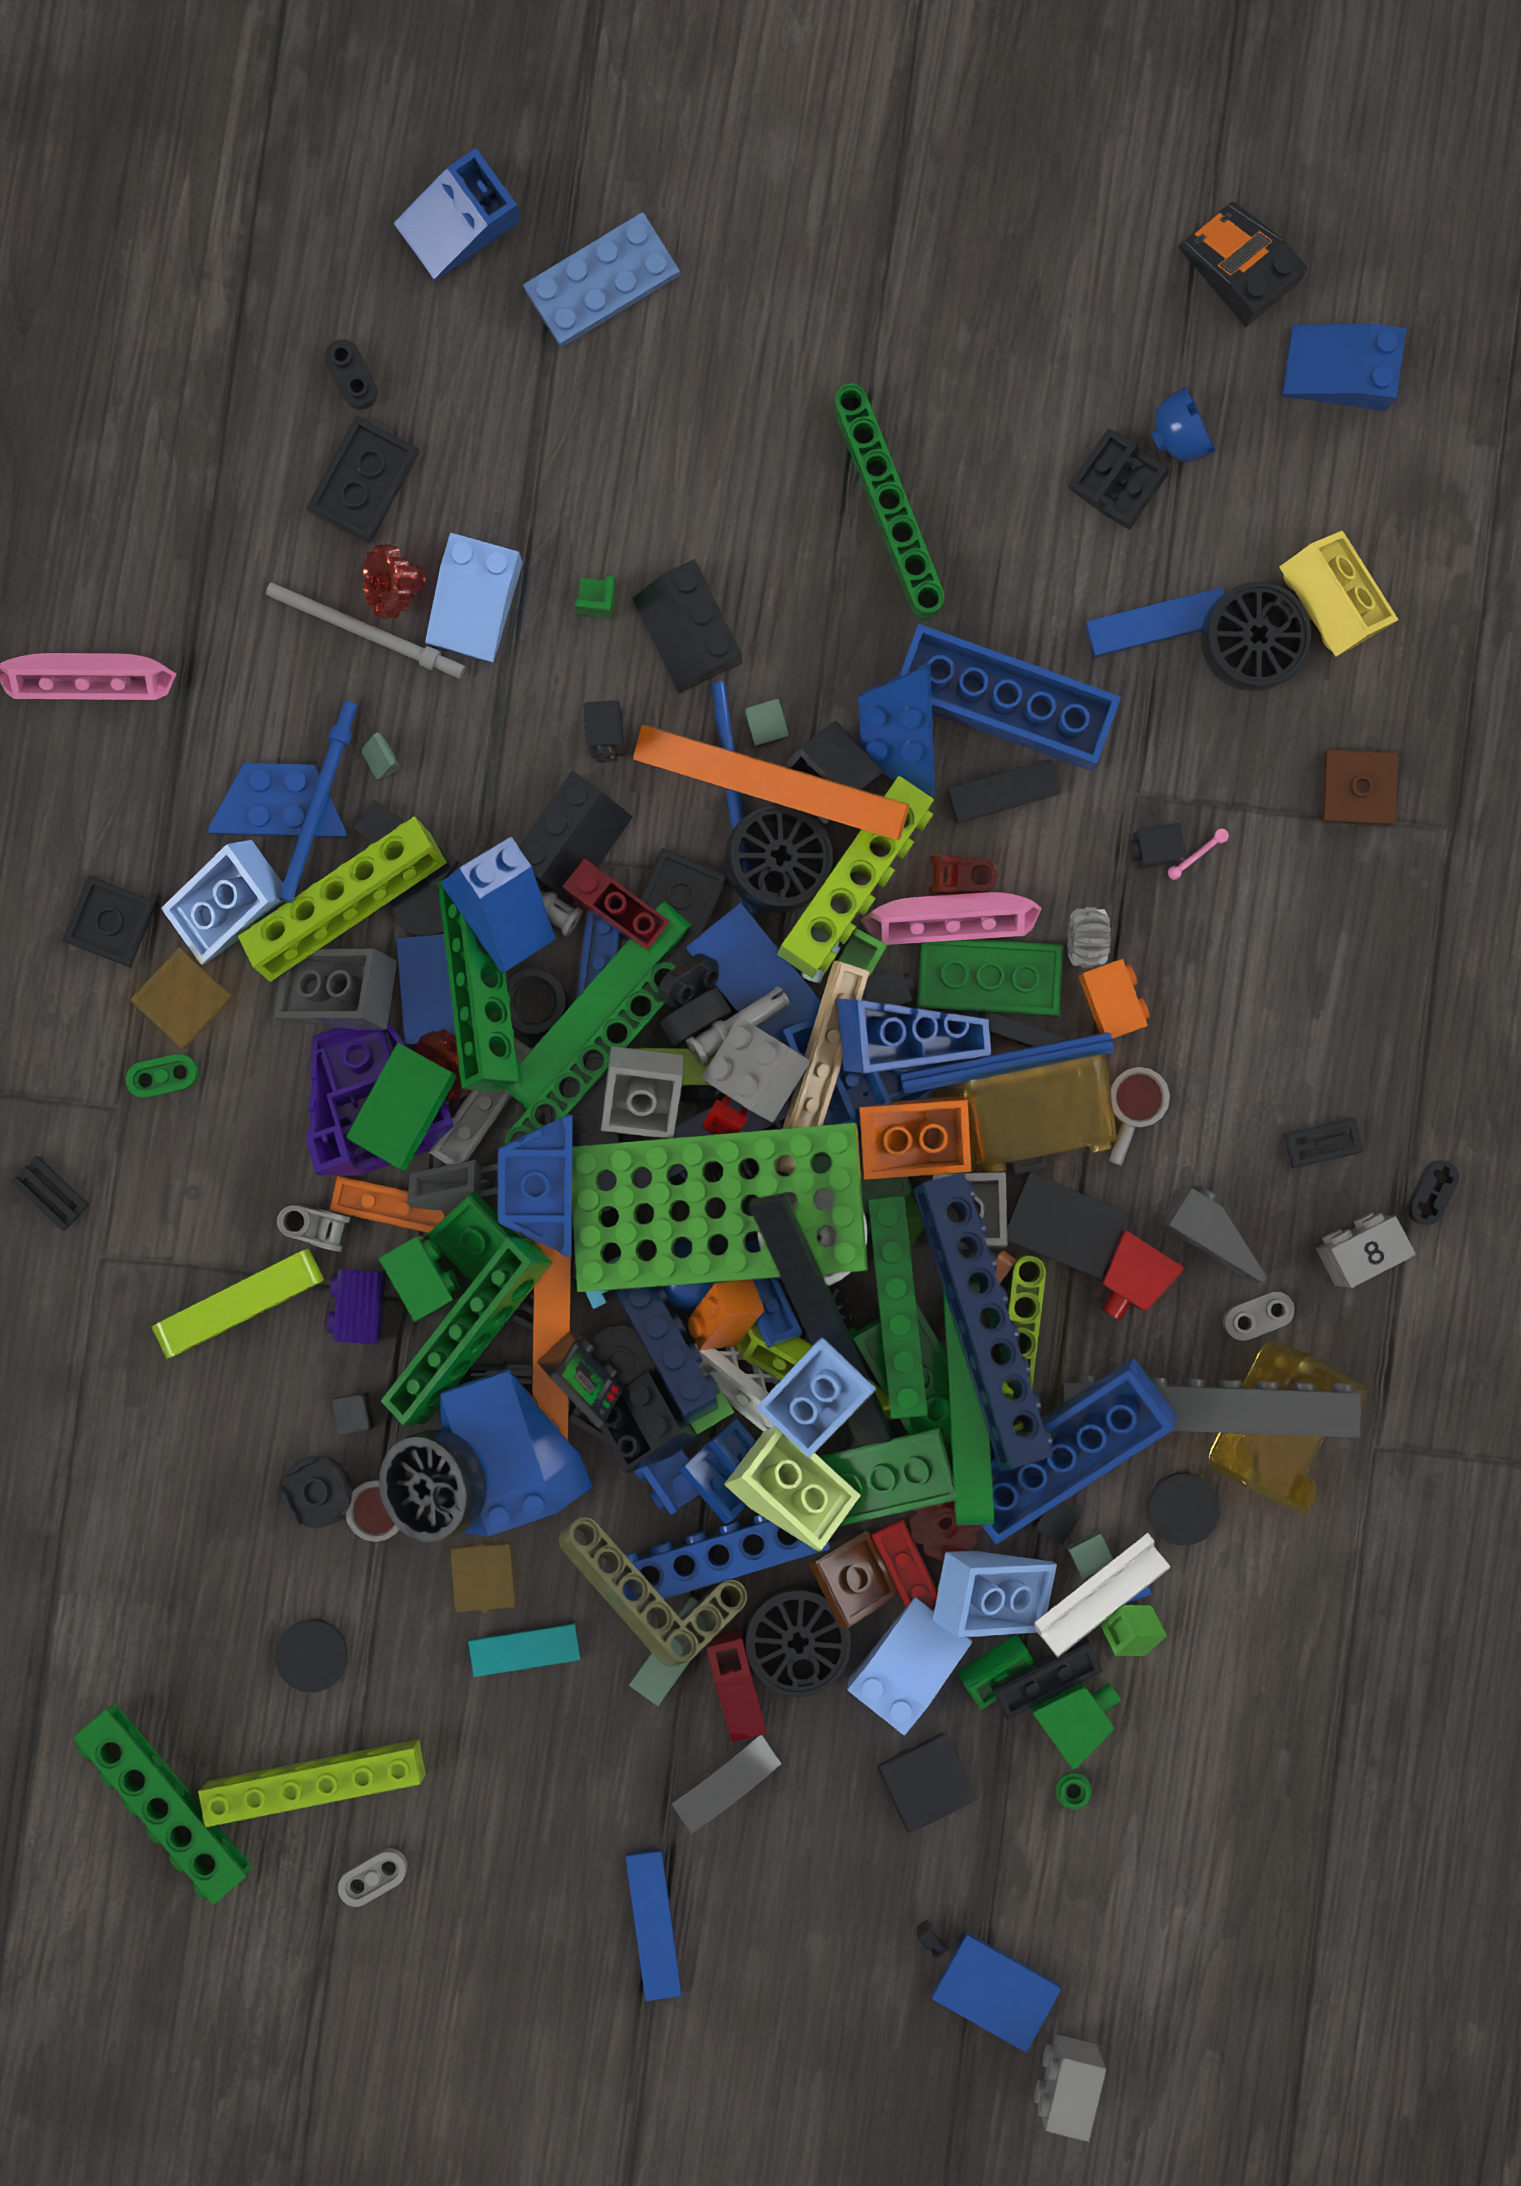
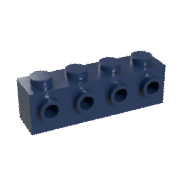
M662 1286L620 1289L616 1291L619 1305L686 1426L717 1410L718 1403L715 1395L719 1394L720 1390L712 1375L704 1376L698 1364L702 1363L703 1360L694 1343L687 1345L681 1334L686 1332L677 1313L669 1314L664 1305L669 1300Z

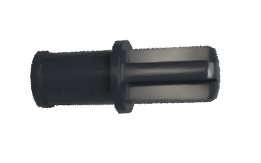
M504 1361V1364L474 1363L471 1366L470 1382L510 1369L523 1386H532L533 1365L507 1364V1361Z

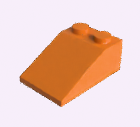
M961 1096L933 1097L859 1107L864 1180L971 1172L967 1099Z

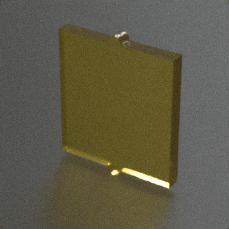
M479 1542L477 1546L450 1549L455 1612L481 1610L483 1613H487L489 1609L515 1607L510 1543L484 1546L482 1542Z

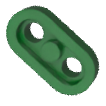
M174 1054L139 1062L128 1070L126 1086L133 1095L141 1098H152L187 1090L197 1082L199 1067L193 1058L183 1054ZM180 1066H184L187 1069V1075L183 1079H179L176 1075V1071ZM145 1074H150L152 1077V1083L148 1087H144L141 1082Z

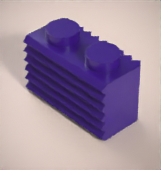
M342 1268L338 1270V1276H332L330 1295L331 1297H336L335 1311L329 1312L327 1330L328 1333H333V1341L363 1344L380 1343L386 1271Z

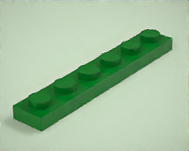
M905 1196L870 1199L868 1204L891 1419L928 1415Z

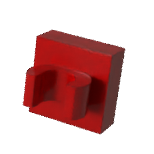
M729 1096L724 1097L722 1102L717 1099L702 1128L714 1135L740 1133L748 1120L746 1117L748 1109L743 1106L740 1112H737L729 1107L728 1104L731 1100Z

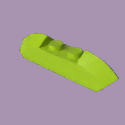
M756 1324L752 1325L737 1344V1349L743 1359L781 1380L813 1347L811 1343L801 1338H796L767 1348ZM870 1379L871 1384L876 1388V1395L889 1420L891 1419L889 1399L881 1388Z

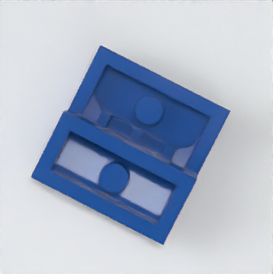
M737 1418L715 1435L679 1469L724 1524L731 1522L747 1506L724 1484L756 1442Z

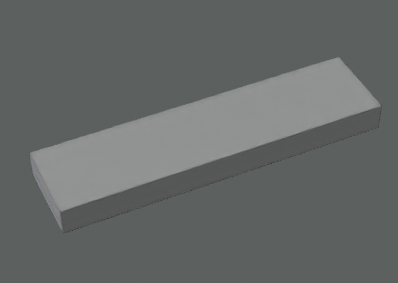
M513 1038L516 1062L519 1065L532 1049L516 1038ZM504 1089L497 1092L472 1090L452 1118L454 1126L432 1147L429 1153L447 1165L468 1161L512 1096Z

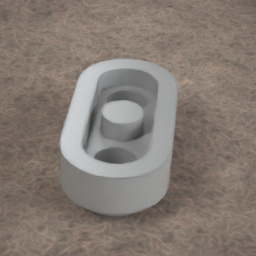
M1267 1292L1230 1307L1224 1314L1223 1326L1230 1337L1241 1341L1250 1340L1287 1325L1294 1316V1304L1290 1297L1282 1292ZM1275 1303H1279L1282 1306V1313L1275 1317L1271 1313V1307ZM1242 1316H1246L1249 1319V1325L1246 1329L1238 1327V1320Z
M387 1848L348 1869L338 1884V1893L341 1900L352 1907L363 1906L399 1885L407 1873L408 1864L405 1856L396 1849ZM384 1862H393L396 1870L393 1872L386 1871L383 1866ZM355 1879L361 1880L364 1883V1889H355L352 1881Z

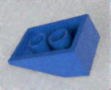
M1373 323L1293 325L1291 327L1282 396L1387 411L1397 398L1406 328Z
M512 837L461 866L441 882V885L502 974L556 939L533 869Z

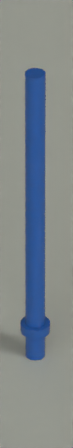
M715 682L711 684L719 744L721 748L735 752L725 682ZM726 788L731 829L733 830L744 817L741 792ZM741 841L739 852L749 853L748 844ZM739 861L743 873L752 870L750 861ZM753 877L749 878L748 881L754 887ZM742 899V905L750 914L758 913L757 908L749 905Z

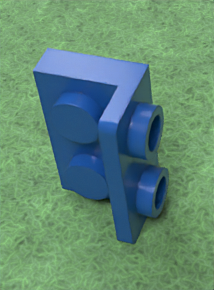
M683 1449L668 1459L634 1470L641 1481L647 1478L654 1491L650 1495L661 1511L667 1508L671 1515L699 1495L696 1489L679 1471L689 1460Z

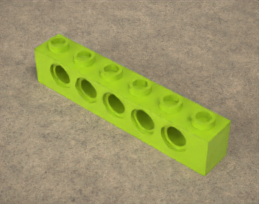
M900 776L897 777L884 796L910 804L905 820L906 827L903 828L900 840L861 829L777 953L778 956L812 979L818 970L824 973L827 971L837 956L832 952L837 942L840 941L843 944L847 942L856 928L851 922L859 912L863 916L866 914L876 899L871 893L877 884L884 887L894 873L895 869L890 867L894 859L898 856L903 860L914 844V841L910 839L914 830L917 828L923 831L933 816L929 808L934 799ZM870 846H882L887 855L884 857L875 856L871 852ZM855 872L863 874L867 879V884H855L850 874ZM831 902H843L847 906L848 912L844 914L835 912L831 907ZM814 929L825 931L828 935V941L817 942L813 939L811 931Z
M414 816L407 822L400 824L395 830L379 841L369 845L367 849L348 862L341 864L336 870L318 882L310 885L308 889L294 897L292 903L286 902L282 904L277 910L251 925L249 929L238 935V938L253 968L271 982L447 862L431 833Z
M417 1739L207 1781L198 1792L205 1827L420 1785L426 1772L420 1741Z

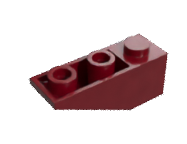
M585 858L563 885L570 898L647 951L651 949L670 924L669 920Z
M741 1628L717 1634L706 1645L731 1741L736 1742L767 1734Z

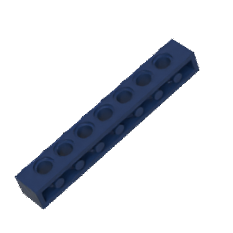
M964 1172L925 1182L914 1188L913 1191L1000 1472L1052 1457V1438L1048 1429L1043 1427L1039 1414L1041 1412L1040 1399L1036 1392L1032 1391L1028 1378L1030 1376L1029 1364L1026 1358L1021 1356L1017 1343L1019 1340L1016 1324L1012 1320L1010 1321L1006 1308L1008 1305L1007 1294L1003 1286L999 1285L995 1273L997 1262L993 1252L988 1250L984 1238L986 1235L985 1223L982 1217L977 1215L974 1206V1188L971 1182L966 1180ZM948 1206L957 1211V1223L952 1222L948 1218ZM959 1241L968 1246V1258L963 1257L959 1253L957 1247ZM970 1276L978 1280L980 1284L979 1293H975L970 1289L968 1283ZM981 1311L987 1313L991 1319L989 1329L985 1328L980 1322ZM992 1347H996L1002 1354L1000 1365L996 1364L991 1358ZM1004 1382L1008 1383L1013 1390L1011 1400L1006 1399L1002 1393ZM1015 1418L1020 1419L1024 1425L1022 1436L1017 1435L1013 1429Z

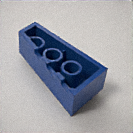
M838 999L844 1071L868 1073L991 1055L988 1019L862 1000Z

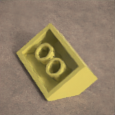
M1343 530L1311 543L1279 566L1284 574L1285 583L1291 590L1295 591L1303 604L1308 618L1315 623L1320 631L1324 645L1333 652L1335 657L1351 650L1399 620Z

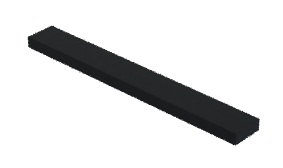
M786 1192L752 1199L749 1204L750 1211L812 1346L823 1338L871 1384ZM875 1391L846 1420L858 1447L890 1442L893 1438L894 1432Z

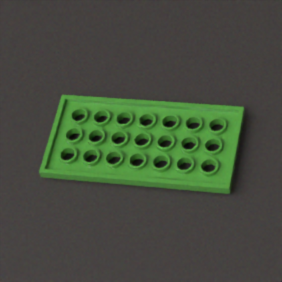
M848 1123L572 1147V1212L577 1292L779 1278L781 1276L766 1243L757 1253L750 1252L746 1247L747 1236L755 1231L761 1232L754 1217L744 1212L743 1203L751 1195L761 1198L784 1192H792L798 1198V1206L794 1212L822 1274L868 1271L857 1124ZM819 1153H827L832 1160L831 1168L823 1174L817 1173L812 1165L814 1157ZM783 1156H791L796 1164L795 1170L791 1175L783 1177L777 1172V1162ZM747 1159H755L759 1164V1173L755 1178L747 1180L741 1174V1165ZM711 1162H719L723 1167V1176L717 1182H709L705 1176V1169ZM676 1165H683L688 1172L686 1181L681 1185H674L669 1177L671 1169ZM640 1168H648L652 1174V1181L645 1188H639L634 1182V1175ZM611 1170L616 1175L617 1182L612 1190L604 1191L599 1185V1178L603 1172ZM823 1189H829L835 1198L833 1206L828 1210H820L815 1204L817 1193ZM714 1198L722 1199L726 1205V1211L719 1219L711 1218L707 1211L709 1202ZM679 1201H685L690 1207L689 1217L682 1222L676 1221L672 1216V1208ZM643 1204H649L654 1209V1218L646 1225L641 1224L636 1216L638 1208ZM612 1206L618 1211L619 1219L616 1225L608 1228L602 1223L601 1215L604 1209ZM825 1226H831L837 1232V1240L830 1247H823L818 1241V1232ZM718 1234L724 1235L728 1240V1249L720 1256L713 1254L710 1249L711 1239ZM682 1237L688 1238L693 1247L691 1254L686 1258L678 1257L674 1251L676 1241ZM646 1240L653 1241L657 1248L655 1257L650 1261L643 1260L639 1255V1247ZM610 1243H616L621 1249L620 1259L613 1264L608 1263L603 1255L605 1247Z

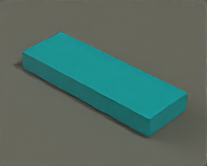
M576 1622L474 1638L468 1641L474 1677L581 1660Z

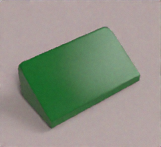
M1013 1635L959 1670L958 1676L980 1710L997 1700L991 1688L992 1684L1034 1664L1035 1661L1019 1636Z

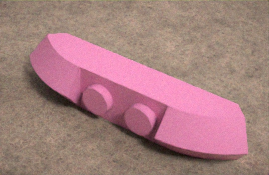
M40 653L24 655L0 663V683L6 694L13 699L157 700L168 694L176 676V673L161 663L133 654Z
M1000 892L910 897L895 900L874 909L862 918L861 922L868 935L886 945L1025 936L1033 929L1042 908L1034 901L1025 897Z

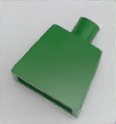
M1083 1682L1030 1709L1074 1770L1114 1730V1726L1105 1713L1122 1700L1110 1683H1107L1091 1695Z

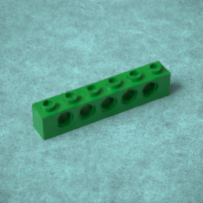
M442 880L438 883L461 1086L462 1089L497 1092L519 1082L506 973L502 974L441 885V882L444 881Z
M508 1237L382 1398L381 1402L403 1426L427 1424L441 1406L440 1393L456 1387L553 1262L530 1238Z
M115 1702L73 1737L77 1743L76 1749L85 1760L92 1761L100 1770L99 1776L103 1783L110 1789L115 1788L123 1798L122 1803L125 1809L132 1816H138L147 1826L146 1832L156 1844L164 1846L170 1854L169 1859L172 1865L178 1871H185L193 1881L192 1886L199 1897L203 1900L208 1899L214 1905L247 1877L253 1869L252 1864L219 1825L205 1827L199 1801ZM108 1742H114L119 1745L122 1752L120 1758L109 1754L107 1750ZM131 1770H138L144 1775V1785H137L132 1781L130 1777ZM154 1798L165 1800L168 1804V1812L162 1813L156 1810L153 1803ZM177 1826L187 1827L191 1831L192 1839H181L177 1834ZM200 1854L211 1855L215 1860V1867H205L200 1861Z

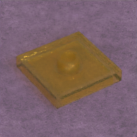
M178 948L130 1001L176 1044L185 1049L233 996L187 953Z

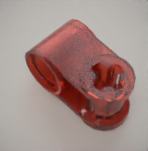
M944 855L930 857V863L933 864V883L929 887V893L931 894L990 892L996 884L998 877L997 868L987 859ZM944 868L947 869L946 883L944 882ZM978 868L986 869L991 875V881L986 885H977L971 879V873Z

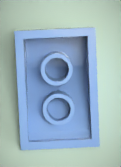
M450 532L439 570L425 644L494 663L523 564L520 553Z
M247 840L230 843L222 848L161 909L199 963L204 965L239 940L238 935L249 929L251 925L259 922L286 902L279 899L283 886L282 881L254 842Z
M821 1338L756 1408L810 1458L876 1388L830 1344Z
M980 1551L946 1552L933 1621L957 1638L1037 1633L1034 1623L1048 1612L1057 1564L1052 1561Z
M917 1596L912 1599L849 1677L847 1688L851 1694L904 1736L927 1709L972 1643L970 1638H957L934 1622V1610Z

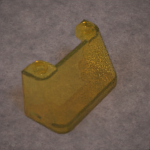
M1105 1054L972 1080L959 1085L961 1097L968 1100L969 1136L975 1168L984 1167L985 1173L1007 1170L1005 1164L1007 1162L1087 1146L1090 1147L1091 1153L1112 1149L1111 1141L1117 1140Z
M1270 1341L1262 1347L1242 1386L1256 1387V1381H1278V1388H1293V1382L1316 1383V1389L1331 1390V1383L1353 1384L1354 1391H1361V1407L1370 1390V1387L1322 1361L1278 1341ZM1219 1433L1209 1454V1464L1214 1471L1307 1517L1316 1500L1317 1487L1312 1479L1306 1477V1474L1324 1437Z

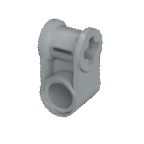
M291 1205L280 1211L277 1217V1225L280 1232L287 1237L309 1242L311 1245L341 1252L342 1246L340 1241L345 1223L350 1222L351 1217L328 1210H318L303 1205ZM292 1211H297L304 1217V1226L299 1231H293L287 1225V1217Z

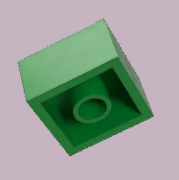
M426 1235L416 1236L378 1258L414 1322L428 1317L461 1297L458 1292L462 1288L459 1279L452 1269L446 1271L440 1261L444 1254Z

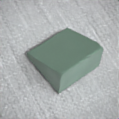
M779 699L745 709V716L755 747L789 737Z
M378 732L373 734L362 748V755L375 778L381 780L398 771L400 764L383 735Z
M1098 1530L1066 1546L1082 1579L1100 1571L1113 1561L1109 1549Z

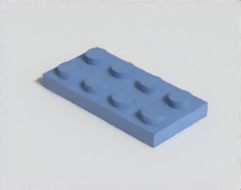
M642 212L523 284V287L560 348H563L678 278L680 270Z

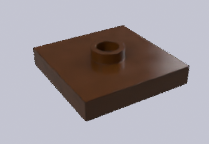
M1326 750L1324 752L1322 822L1394 825L1396 823L1398 753Z
M868 1530L857 1533L809 1563L841 1629L850 1627L899 1595Z

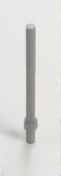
M271 582L266 590V595L415 659L419 661V666L431 671L438 669L458 679H461L464 674V665L441 656V651L429 646L425 648L420 647Z

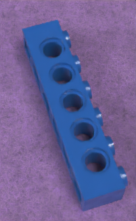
M757 1514L753 1516L754 1522L740 1525L739 1520L719 1526L720 1532L706 1536L705 1531H700L685 1536V1543L671 1546V1542L667 1541L650 1547L651 1553L637 1557L636 1552L624 1555L639 1572L648 1565L658 1569L660 1578L650 1584L663 1599L825 1551L830 1549L829 1542H827L821 1551H817L798 1538L792 1541H783L777 1534L780 1527ZM750 1534H757L764 1541L763 1547L756 1552L748 1551L743 1545V1540ZM718 1544L725 1546L729 1551V1557L723 1562L713 1561L708 1553L712 1546ZM681 1555L690 1556L695 1566L689 1572H680L674 1565L675 1559ZM624 1584L622 1591L625 1598L633 1601L634 1591L630 1586Z

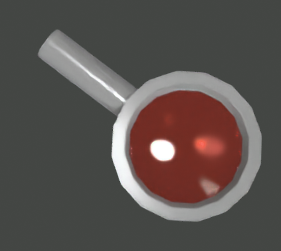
M1136 1067L1127 1069L1116 1076L1109 1087L1108 1103L1110 1110L1116 1119L1122 1122L1109 1158L1111 1163L1122 1166L1135 1128L1153 1125L1164 1116L1169 1107L1170 1093L1167 1083L1160 1074L1149 1068Z
M379 1479L366 1481L353 1490L352 1501L346 1512V1519L356 1535L364 1540L378 1542L387 1540L399 1532V1529L389 1518L383 1506ZM414 1503L416 1509L419 1510L420 1505Z

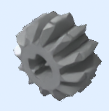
M1085 907V909H1076L1070 915L1067 947L1068 957L1073 966L1093 968V966H1102L1108 960L1111 928L1110 918L1105 909Z

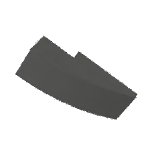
M476 1160L410 1173L407 1204L413 1208L453 1211L475 1190L492 1209H498V1164L481 1167Z
M763 1735L755 1736L703 1772L702 1777L673 1796L671 1805L690 1833L693 1834L747 1794L780 1766L782 1762Z

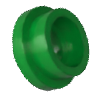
M1070 1772L1059 1778L1056 1783L1055 1793L1062 1806L1067 1809L1077 1810L1083 1808L1090 1801L1092 1788L1085 1776L1077 1772ZM1072 1784L1079 1786V1792L1074 1796L1067 1794V1788Z

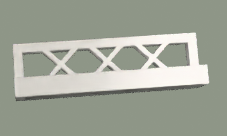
M737 1346L725 1347L726 1351H717L716 1349L698 1350L703 1360L702 1363L698 1364L704 1376L712 1375L729 1404L763 1432L774 1427L775 1425L756 1407L769 1394L765 1383L777 1385L781 1379L749 1361L747 1362L752 1365L754 1374H745L738 1366L737 1360L745 1359L741 1357Z
M1148 1533L1034 1623L1035 1630L1057 1658L1110 1617L1121 1605H1125L1170 1569V1565L1154 1547L1155 1541Z

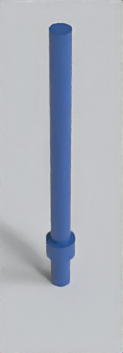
M344 701L337 724L331 728L328 737L330 745L279 895L281 901L293 902L343 749L348 747L352 736L350 728L358 707L355 703Z

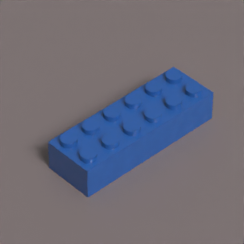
M918 624L900 675L904 676L916 671L923 664H931L932 714L1090 771L1094 769L1100 758L1121 696Z
M1134 1357L1041 1418L1043 1427L1048 1429L1052 1438V1457L1000 1472L994 1450L990 1452L994 1524L982 1526L995 1544L1003 1541L1174 1430L1177 1419L1176 1413ZM1024 1430L1018 1433L1017 1435L1022 1436Z

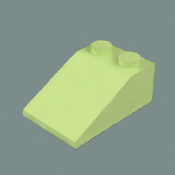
M776 1426L762 1433L724 1484L750 1509L817 1551L823 1549L861 1496L815 1453L808 1458Z

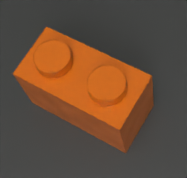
M1120 959L1078 976L1099 1034L1108 1032L1111 1033L1114 1039L1148 1026L1146 1019L1150 1018L1149 1010L1144 999L1137 998L1133 987L1137 985V979L1130 964L1125 965L1124 960Z
M753 1279L714 1283L687 1319L690 1335L695 1339L699 1351L737 1346L764 1312V1307Z

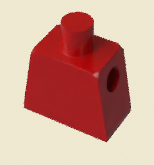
M1122 1230L1103 1279H1100L1099 1282L1112 1291L1102 1310L1119 1321L1131 1304L1140 1310L1147 1311L1182 1273L1184 1267L1130 1232Z

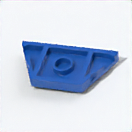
M923 664L916 671L904 676H896L882 686L876 685L861 692L858 697L861 747L885 771L883 775L893 780L900 776L930 797H933L935 793L931 664Z
M243 763L214 816L208 833L211 835L299 837L320 775L317 766ZM328 794L314 837L348 838L347 830L342 824L330 794Z
M565 1115L498 1149V1223L512 1230H517L525 1234L526 1237L559 1251L564 1256H571L572 1115Z

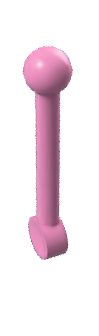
M1218 829L1214 833L1213 838L1178 866L1170 867L1168 869L1169 878L1173 880L1179 879L1183 870L1217 843L1222 844L1226 842L1229 838L1228 832L1225 829Z

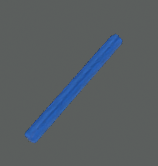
M1101 1033L903 1072L901 1074V1082L904 1092L912 1093L1110 1054L1114 1052V1042L1111 1033Z

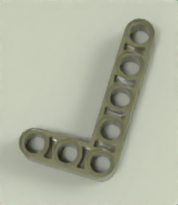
M579 1518L565 1527L560 1533L559 1544L563 1552L654 1656L665 1666H678L694 1658L746 1604L747 1593L744 1586L736 1580H726L709 1589L680 1618L595 1521L589 1518ZM575 1529L584 1533L586 1537L585 1546L580 1545L574 1539ZM599 1557H603L609 1562V1573H605L600 1569L598 1565ZM624 1584L630 1586L634 1591L633 1601L625 1598L622 1591ZM721 1591L729 1595L731 1599L730 1607H727L721 1601ZM648 1612L656 1615L658 1619L657 1629L651 1627L647 1622ZM697 1615L705 1619L707 1624L706 1631L698 1628L696 1624ZM673 1639L677 1640L682 1646L681 1656H677L671 1648Z

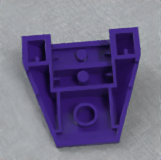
M389 1023L387 1024V1030H356L336 1027L313 1036L310 1075L312 1079V1093L308 1106L310 1124L309 1130H307L306 1142L317 1175H363L391 1165L346 1138L397 1043L406 1046ZM446 1099L442 1103L414 1156L429 1151L454 1126Z

